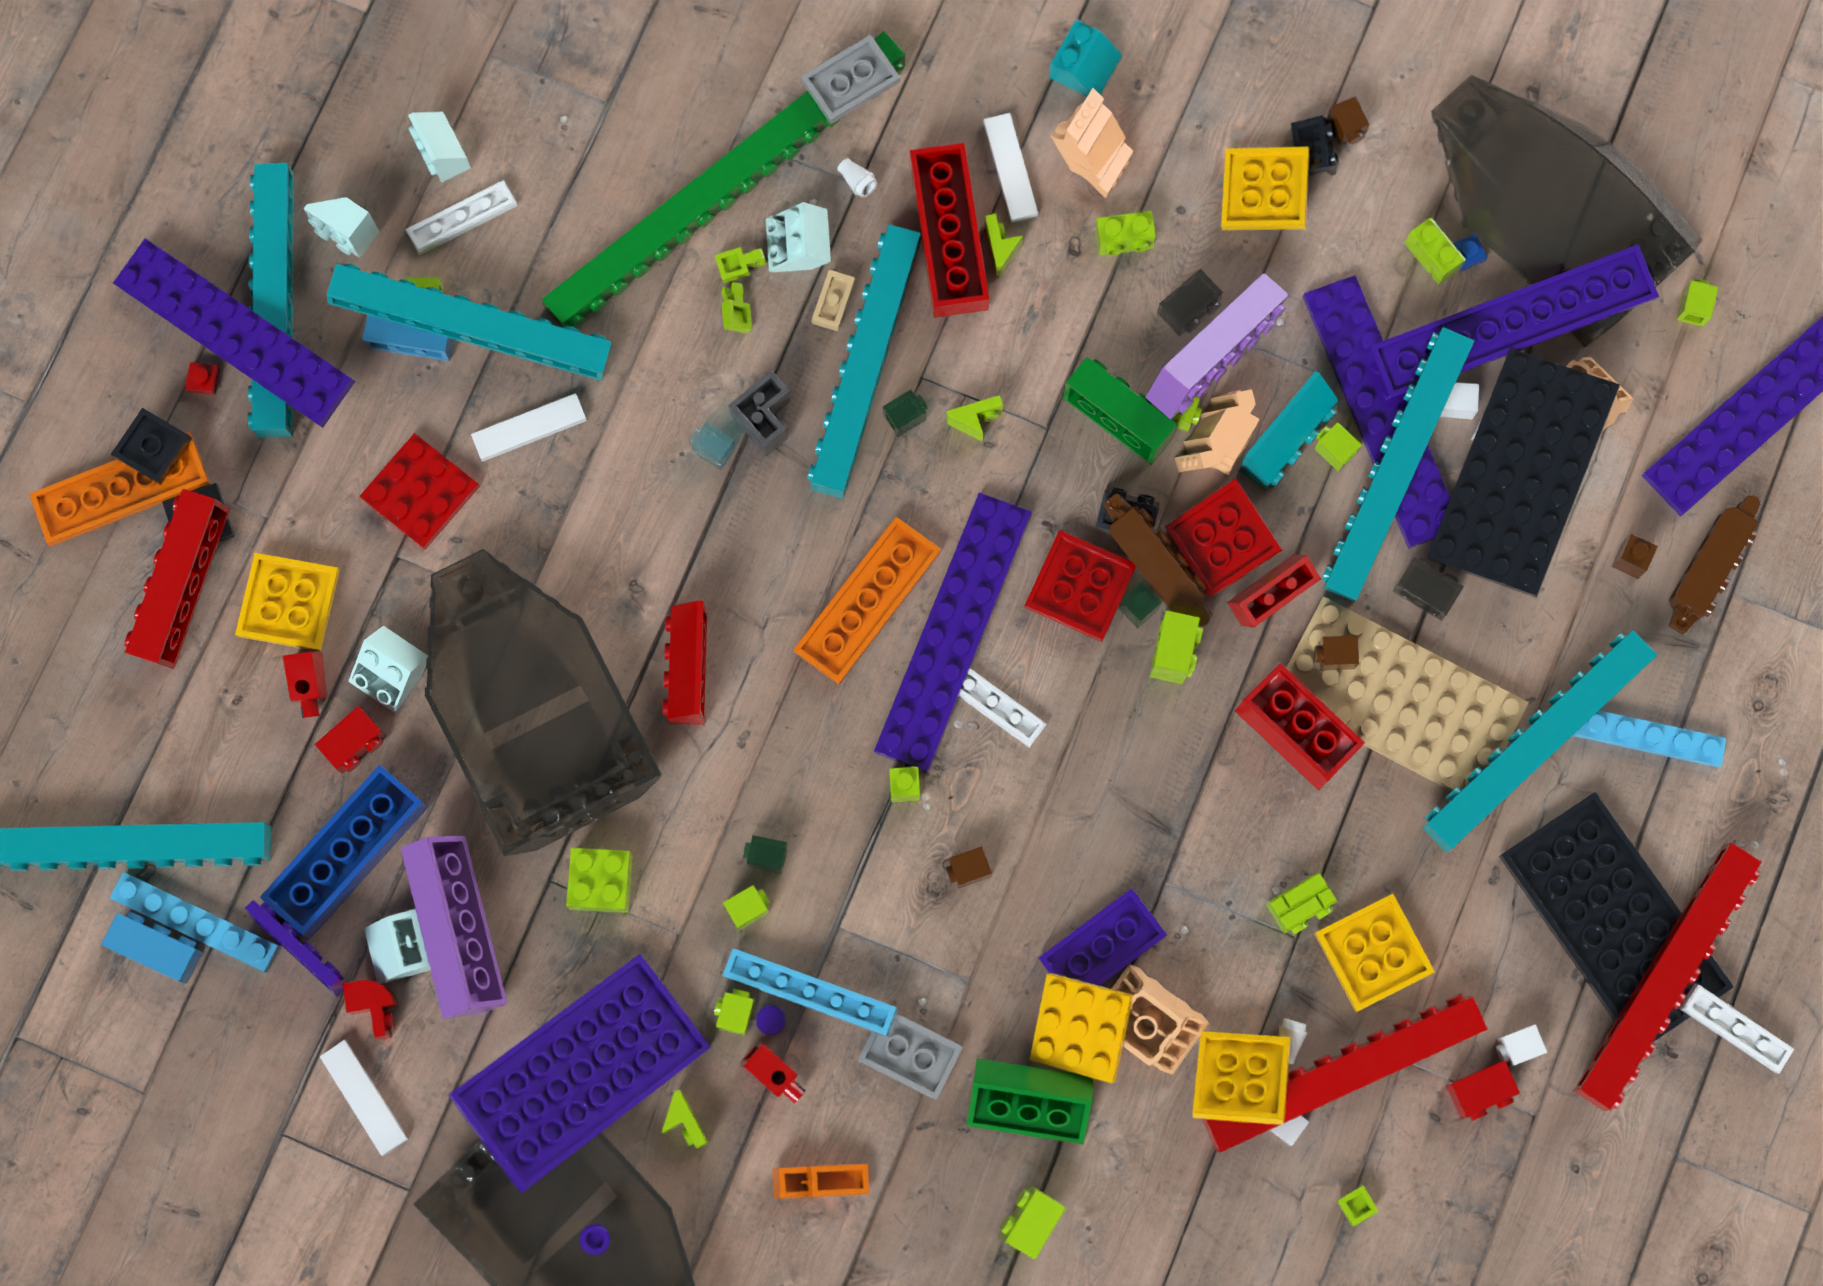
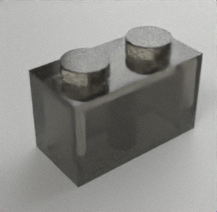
M1200 269L1159 303L1157 313L1178 336H1181L1185 331L1191 333L1201 323L1199 319L1206 313L1209 316L1220 308L1223 292Z
M1414 557L1392 592L1442 621L1464 586L1459 584V580L1449 573L1442 574L1434 569L1435 566L1430 561Z

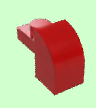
M371 980L343 983L346 1013L355 1015L370 1012L374 1038L379 1040L391 1038L390 1030H394V1019L392 1013H388L387 1009L399 1007L394 993L386 986Z

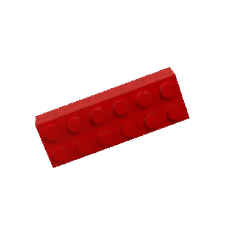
M965 143L910 150V168L933 317L938 318L988 311L989 293Z
M182 489L181 494L177 495L174 500L172 520L164 528L163 538L165 539L162 548L157 550L153 560L155 568L152 576H149L145 582L144 599L142 604L140 603L135 610L134 619L136 621L133 630L128 632L124 642L126 647L124 653L171 669L175 668L230 511L229 507L214 498Z

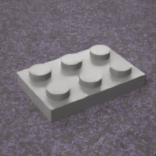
M870 34L802 75L801 82L827 120L832 124L900 83V76Z
M896 1013L888 1037L872 1031L857 1061L937 1101L963 1046Z

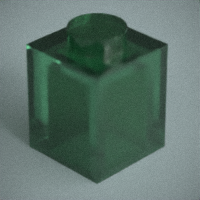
M910 389L884 405L883 416L897 437L926 421L925 410L928 407L921 395L915 396Z
M1141 582L1121 600L1119 610L1138 629L1159 610L1161 602Z
M752 835L751 842H746L743 859H747L746 864L749 868L782 874L788 844L784 841Z

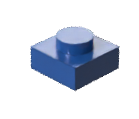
M1476 233L1453 243L1466 259L1460 272L1483 263L1488 258Z

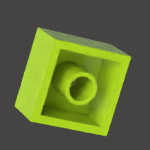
M1165 611L1160 623L1150 678L1183 684L1186 677L1191 678L1197 661V655L1193 654V650H1197L1203 632V627L1198 626L1199 617Z
M571 848L566 907L570 910L629 913L633 861L631 852Z

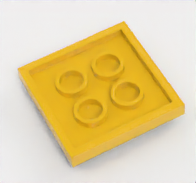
M1309 147L1225 148L1222 230L1306 229Z
M254 553L235 635L246 639L321 652L340 569L338 567Z
M1394 894L1314 933L1355 1012L1435 973Z
M1053 973L1047 974L1029 1060L1105 1082H1116L1133 995Z
M1201 1031L1192 1112L1193 1118L1284 1125L1290 1037Z

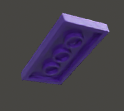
M1131 888L1041 955L1038 960L1048 973L1101 986L1165 938L1167 934Z
M254 900L245 907L246 911L258 925L336 997L343 992L341 981L344 977L340 974V971L329 961L323 964L321 962L323 958L310 943L306 941L302 945L300 943L302 939L287 922L280 925L281 919L265 902L259 905Z

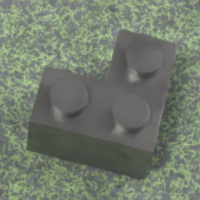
M771 370L731 402L728 407L733 419L766 456L788 439L786 428L774 414L791 402L790 390Z

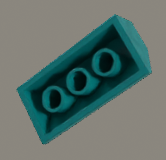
M1315 371L1244 457L1239 471L1264 491L1270 485L1276 487L1285 476V473L1282 472L1288 463L1293 466L1303 454L1300 451L1305 443L1311 445L1320 433L1317 428L1321 423L1328 424L1337 413L1334 407L1338 399L1320 373Z

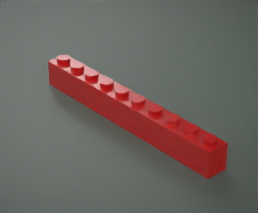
M1732 842L1721 848L1573 1092L1602 1111L1618 1108L1625 1097V1094L1622 1092L1627 1083L1632 1084L1640 1072L1638 1065L1642 1058L1647 1059L1654 1050L1656 1044L1653 1043L1656 1035L1658 1033L1662 1034L1671 1021L1668 1018L1673 1008L1677 1009L1684 1001L1686 994L1683 991L1687 984H1693L1699 976L1701 970L1698 966L1703 958L1707 960L1716 947L1713 944L1718 934L1722 935L1729 927L1731 922L1728 919L1733 909L1737 911L1746 898L1743 892L1748 885L1752 886L1760 875L1758 868L1762 861Z
M1462 994L1455 995L1445 1000L1446 1006L1439 1009L1436 1006H1431L1420 1011L1421 1017L1413 1021L1405 1018L1394 1023V1029L1387 1033L1379 1030L1366 1036L1368 1041L1363 1044L1357 1045L1356 1042L1340 1048L1341 1054L1331 1058L1327 1054L1313 1061L1315 1066L1306 1070L1301 1066L1289 1071L1284 1123L1488 1030L1474 998L1463 997ZM1202 1119L1215 1150L1220 1153L1280 1126L1279 1124Z

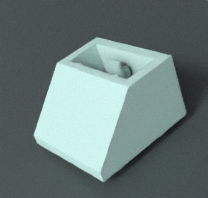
M417 112L408 115L412 125L408 126V129L432 176L437 174L442 183L471 169L467 157L443 112Z
M347 197L311 203L304 207L309 217L308 222L315 227L314 232L326 241L331 238L337 242L336 246L349 256L353 253L361 258L380 233L370 213Z
M802 202L766 219L770 272L812 270L831 262L827 209Z
M382 626L364 640L348 682L395 713L421 679L429 656L385 626Z
M416 909L385 917L364 928L377 983L384 984L431 970Z

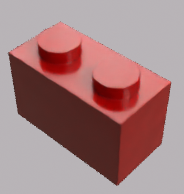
M358 706L314 745L336 770L343 774L346 771L351 772L361 763L360 759L367 752L373 753L383 744L382 739L386 735L368 714Z
M1505 1060L1446 1085L1460 1118L1470 1117L1471 1121L1487 1115L1486 1109L1491 1106L1497 1105L1498 1109L1514 1103L1513 1097L1520 1094Z

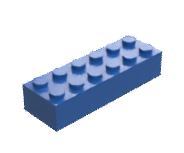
M379 764L265 890L260 898L302 936L311 939L426 811L428 806Z

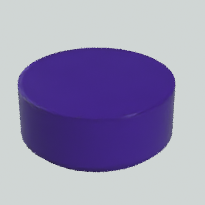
M769 1005L763 1007L758 1012L756 1024L762 1033L773 1036L779 1034L784 1029L786 1017L780 1008Z
M589 1224L580 1234V1245L590 1255L603 1253L610 1244L609 1231L602 1224Z

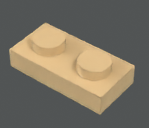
M832 270L828 271L812 317V324L839 331L855 284V277Z

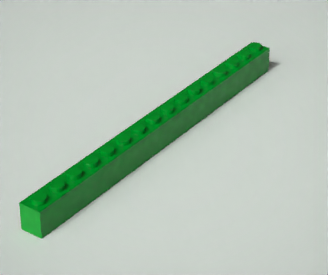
M883 31L874 40L899 75L905 68V53ZM806 91L543 297L541 300L545 309L561 328L564 326L578 328L585 321V317L591 312L601 310L610 297L624 292L628 287V283L633 279L643 277L649 271L650 266L657 260L663 261L670 255L671 249L679 243H686L692 237L694 231L699 227L703 228L709 225L718 212L732 207L736 198L743 193L751 192L760 179L774 174L779 164L785 160L793 159L802 146L806 143H813L818 139L821 131L828 126L833 127L841 119L830 124L810 93Z

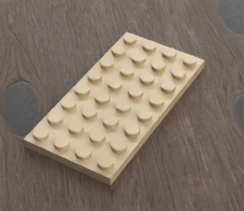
M1324 596L1286 666L1298 680L1365 742L1364 746L1450 791H1453L1457 786L1462 790L1469 783L1466 780L1467 776L1477 767L1481 770L1487 767L1490 763L1486 759L1497 748H1500L1502 751L1507 748L1509 744L1507 739L1515 732L1529 704L1524 699ZM1357 635L1359 665L1355 669L1320 671V662H1315L1314 648L1322 637Z

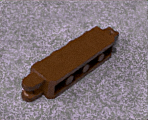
M1118 493L1109 498L1103 505L1113 521L1110 527V534L1171 612L1180 614L1187 612L1189 616L1200 618L1198 625L1205 626V624H1208L1213 616L1211 610L1208 609V605L1203 600L1206 596L1204 592L1206 586L1197 575L1192 577L1186 568L1189 565L1179 552L1177 554L1173 553L1168 546L1171 544L1170 540L1162 530L1157 532L1150 524L1153 522V519L1144 508L1139 510L1137 506L1132 507Z
M1749 495L1736 508H1726L1722 514L1717 516L1670 596L1669 602L1674 612L1668 626L1678 633L1685 634L1694 622H1697L1703 616L1708 617L1717 604L1713 601L1718 592L1720 594L1723 593L1730 582V579L1727 578L1730 570H1736L1744 558L1740 554L1745 545L1749 547L1758 533L1754 529L1759 522L1754 517L1761 505V501H1759L1757 496Z

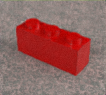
M1293 554L1229 600L1227 604L1241 626L1254 628L1321 580V577L1307 555Z

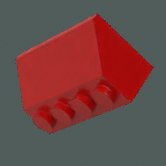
M703 600L671 606V615H666L665 629L666 632H670V643H665L664 650L665 660H669V671H664V688H668V699H663V716H668L669 723L674 725H704L708 613Z
M1282 663L1235 710L1244 721L1318 791L1365 744L1354 731Z

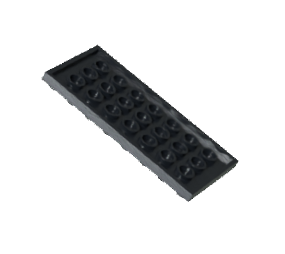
M1510 348L1427 556L1428 560L1537 598L1620 384Z
M1594 792L1499 855V858L1615 1022L1682 913L1597 793ZM1711 955L1707 960L1703 958L1698 966L1701 970L1699 976L1693 984H1687L1683 993L1687 996L1693 985L1699 984L1719 998L1734 988V986ZM1680 1006L1677 1009L1673 1008L1668 1016L1671 1019L1668 1027L1662 1034L1658 1033L1653 1042L1691 1016L1679 1009Z

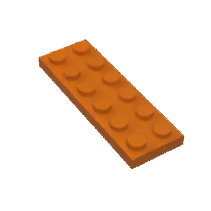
M190 431L185 432L190 435L192 440L161 485L116 459L29 493L47 545L50 547L162 504V501L180 495L182 489L193 491L210 485L211 483L192 433Z
M895 517L795 646L793 652L837 685H840L940 555L942 549L898 517Z

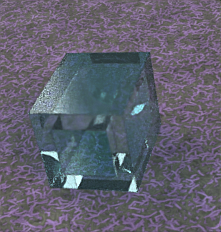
M708 422L705 423L703 428L698 427L690 440L693 453L720 470L737 448L733 438Z

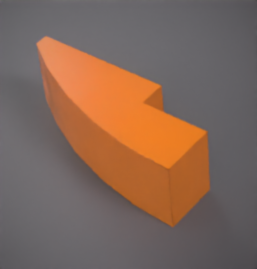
M868 1164L772 1169L773 1199L869 1194Z

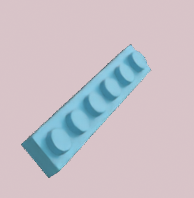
M1600 710L1573 735L1575 737L1718 768L1722 766L1726 738Z
M125 872L122 873L110 896V899L265 973L268 972L280 946Z
M734 948L722 975L725 978L887 1037L898 1010L897 1007Z

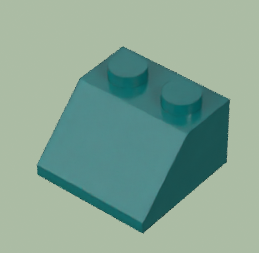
M1076 19L1050 64L1049 78L1088 97L1092 88L1101 95L1119 64L1122 54L1101 31Z

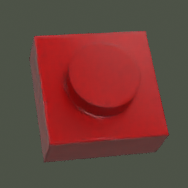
M190 362L185 389L187 392L215 395L220 368L218 365Z

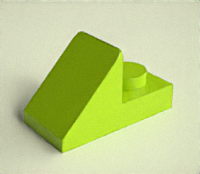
M996 214L985 216L984 227L995 276L998 277L1003 274L1021 248L1023 235L1005 239L1003 222L998 223Z
M998 395L946 411L947 424L979 441H983V432L979 420H983V422L993 421L999 417V414L1003 413L1001 397Z
M677 1090L673 1093L662 1134H666L684 1124L685 1129L681 1130L686 1142L689 1146L694 1144L697 1149H700L709 1144L684 1094L681 1090Z

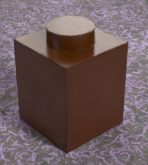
M1356 96L1331 106L1327 115L1329 123L1334 125L1336 138L1340 146L1348 142L1355 144L1365 138L1370 124Z
M1631 534L1622 543L1612 567L1638 579L1648 570L1658 546Z
M1357 635L1322 637L1314 648L1315 662H1320V671L1355 669L1359 665Z
M982 846L949 858L950 866L945 867L951 884L956 882L958 889L992 876Z

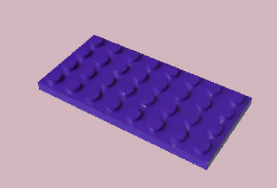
M639 954L451 1092L448 1097L519 1192L523 1193L708 1051L711 1046L642 955Z

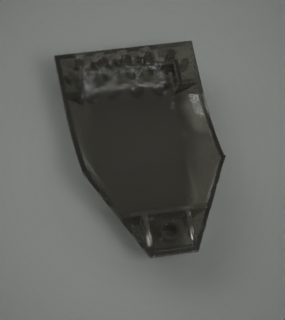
M1470 75L1431 110L1433 122L1438 128L1437 136L1439 143H1442L1449 179L1455 189V200L1459 203L1462 213L1463 228L1468 229L1473 234L1476 233L1477 237L1514 269L1529 286L1632 246L1639 245L1654 285L1657 287L1696 251L1702 241V238L1638 167L1608 141L1579 121L1473 75ZM1632 309L1573 330L1571 333L1583 347H1587L1616 325Z
M484 549L431 574L430 587L432 592L429 602L431 611L427 639L428 658L426 659L427 686L424 697L428 701L461 766L503 856L537 851L641 798L662 777L582 617L571 612L561 605L559 601L545 594L536 585L516 574L507 565L496 560Z
M602 1132L523 1193L519 1192L481 1139H479L413 1204L491 1286H695L672 1208ZM592 1223L602 1224L610 1234L608 1248L599 1255L586 1253L580 1245L582 1230Z

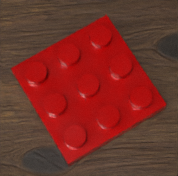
M414 433L359 497L421 548L426 550L479 489L480 485Z
M1237 479L1232 480L1165 526L1195 575L1205 584V590L1211 598L1283 551Z
M1059 530L1024 608L1103 642L1136 566L1125 558Z

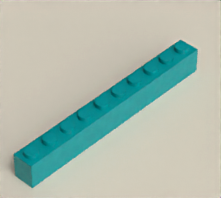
M288 163L254 164V174L250 175V187L254 191V200H250V214L254 217V226H250L249 229L250 241L253 243V252L249 254L250 268L253 269V279H249V292L253 296V305H250L249 309L293 338L294 173ZM252 380V385L248 386V399L252 402V412L248 413L249 429H252L258 438L292 437V406Z
M888 224L886 233L881 232L877 246V249H881L879 258H873L870 268V274L873 275L871 284H865L862 299L866 301L863 309L857 310L854 325L858 326L856 334H850L846 350L850 351L848 360H843L840 366L839 376L842 377L840 387L835 386L832 393L831 402L834 403L832 413L827 412L824 419L823 428L827 429L824 439L819 438L815 454L819 455L816 465L811 464L807 480L811 481V489L813 491L842 499L845 497L921 243V233Z
M346 263L344 266L336 264L327 291V301L330 305L602 381L612 343L607 341V338L602 335L591 334L590 336L582 334L577 328L571 326L561 328L554 326L549 320L542 318L533 320L526 318L523 313L514 310L508 313L498 310L497 306L490 303H482L481 305L473 303L469 298L462 295L448 296L437 288L427 287V289L417 287L415 283L409 280L400 279L396 281L389 279L387 275L381 272L373 271L372 273L360 271L361 269L353 264Z
M1442 327L1439 334L1433 333L1427 345V348L1431 350L1427 360L1421 359L1415 374L1419 375V379L1415 386L1409 385L1403 400L1408 401L1404 412L1398 410L1392 422V426L1396 427L1392 437L1386 436L1380 449L1384 456L1380 463L1374 462L1368 477L1373 479L1369 489L1363 487L1356 502L1361 504L1357 515L1351 513L1346 523L1345 529L1349 530L1345 541L1339 539L1333 552L1338 557L1333 566L1327 565L1321 580L1326 582L1323 589L1352 602L1357 600L1474 340Z
M1634 630L1626 636L1621 632L1609 643L1612 649L1606 655L1602 652L1596 655L1589 662L1592 668L1586 674L1582 671L1578 672L1568 682L1572 686L1565 693L1559 690L1548 701L1551 706L1545 712L1539 709L1527 720L1531 725L1524 732L1519 728L1507 739L1510 745L1504 751L1497 748L1486 759L1490 763L1483 770L1477 767L1466 777L1469 783L1462 790L1457 786L1445 797L1448 803L1442 809L1436 806L1424 817L1428 822L1422 829L1445 853L1452 850L1657 656Z
M265 822L0 828V867H10L11 871H29V866H40L39 870L56 871L58 866L69 865L70 870H86L87 865H98V869H116V864H127V868L143 869L145 864L156 863L157 868H174V863H185V867H203V862H214V866L230 867L232 862L244 861V866H261V861H271L272 826Z

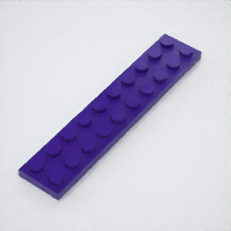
M144 238L113 282L120 289L322 428L356 382L146 238Z
M1635 245L1371 345L1370 351L1391 400L1406 394L1410 384L1416 385L1419 379V375L1415 374L1422 358L1428 359L1431 350L1427 348V345L1433 333L1439 334L1442 327L1474 340L1460 373L1507 356L1510 348L1517 351L1526 349L1658 299L1659 294L1639 245Z
M1354 275L1303 294V300L1372 464H1374L1375 461L1381 462L1384 453L1380 451L1386 436H1393L1396 427L1392 426V422L1398 410L1404 412L1408 401L1403 400L1405 394L1391 400L1389 399L1370 351V346L1382 342L1383 338L1357 277ZM1428 444L1395 515L1408 549L1435 539L1450 501V496Z
M1823 316L1642 475L1680 517L1823 392Z
M982 493L978 494L874 749L876 754L910 767H918V770L929 773L969 669L1032 516V511Z

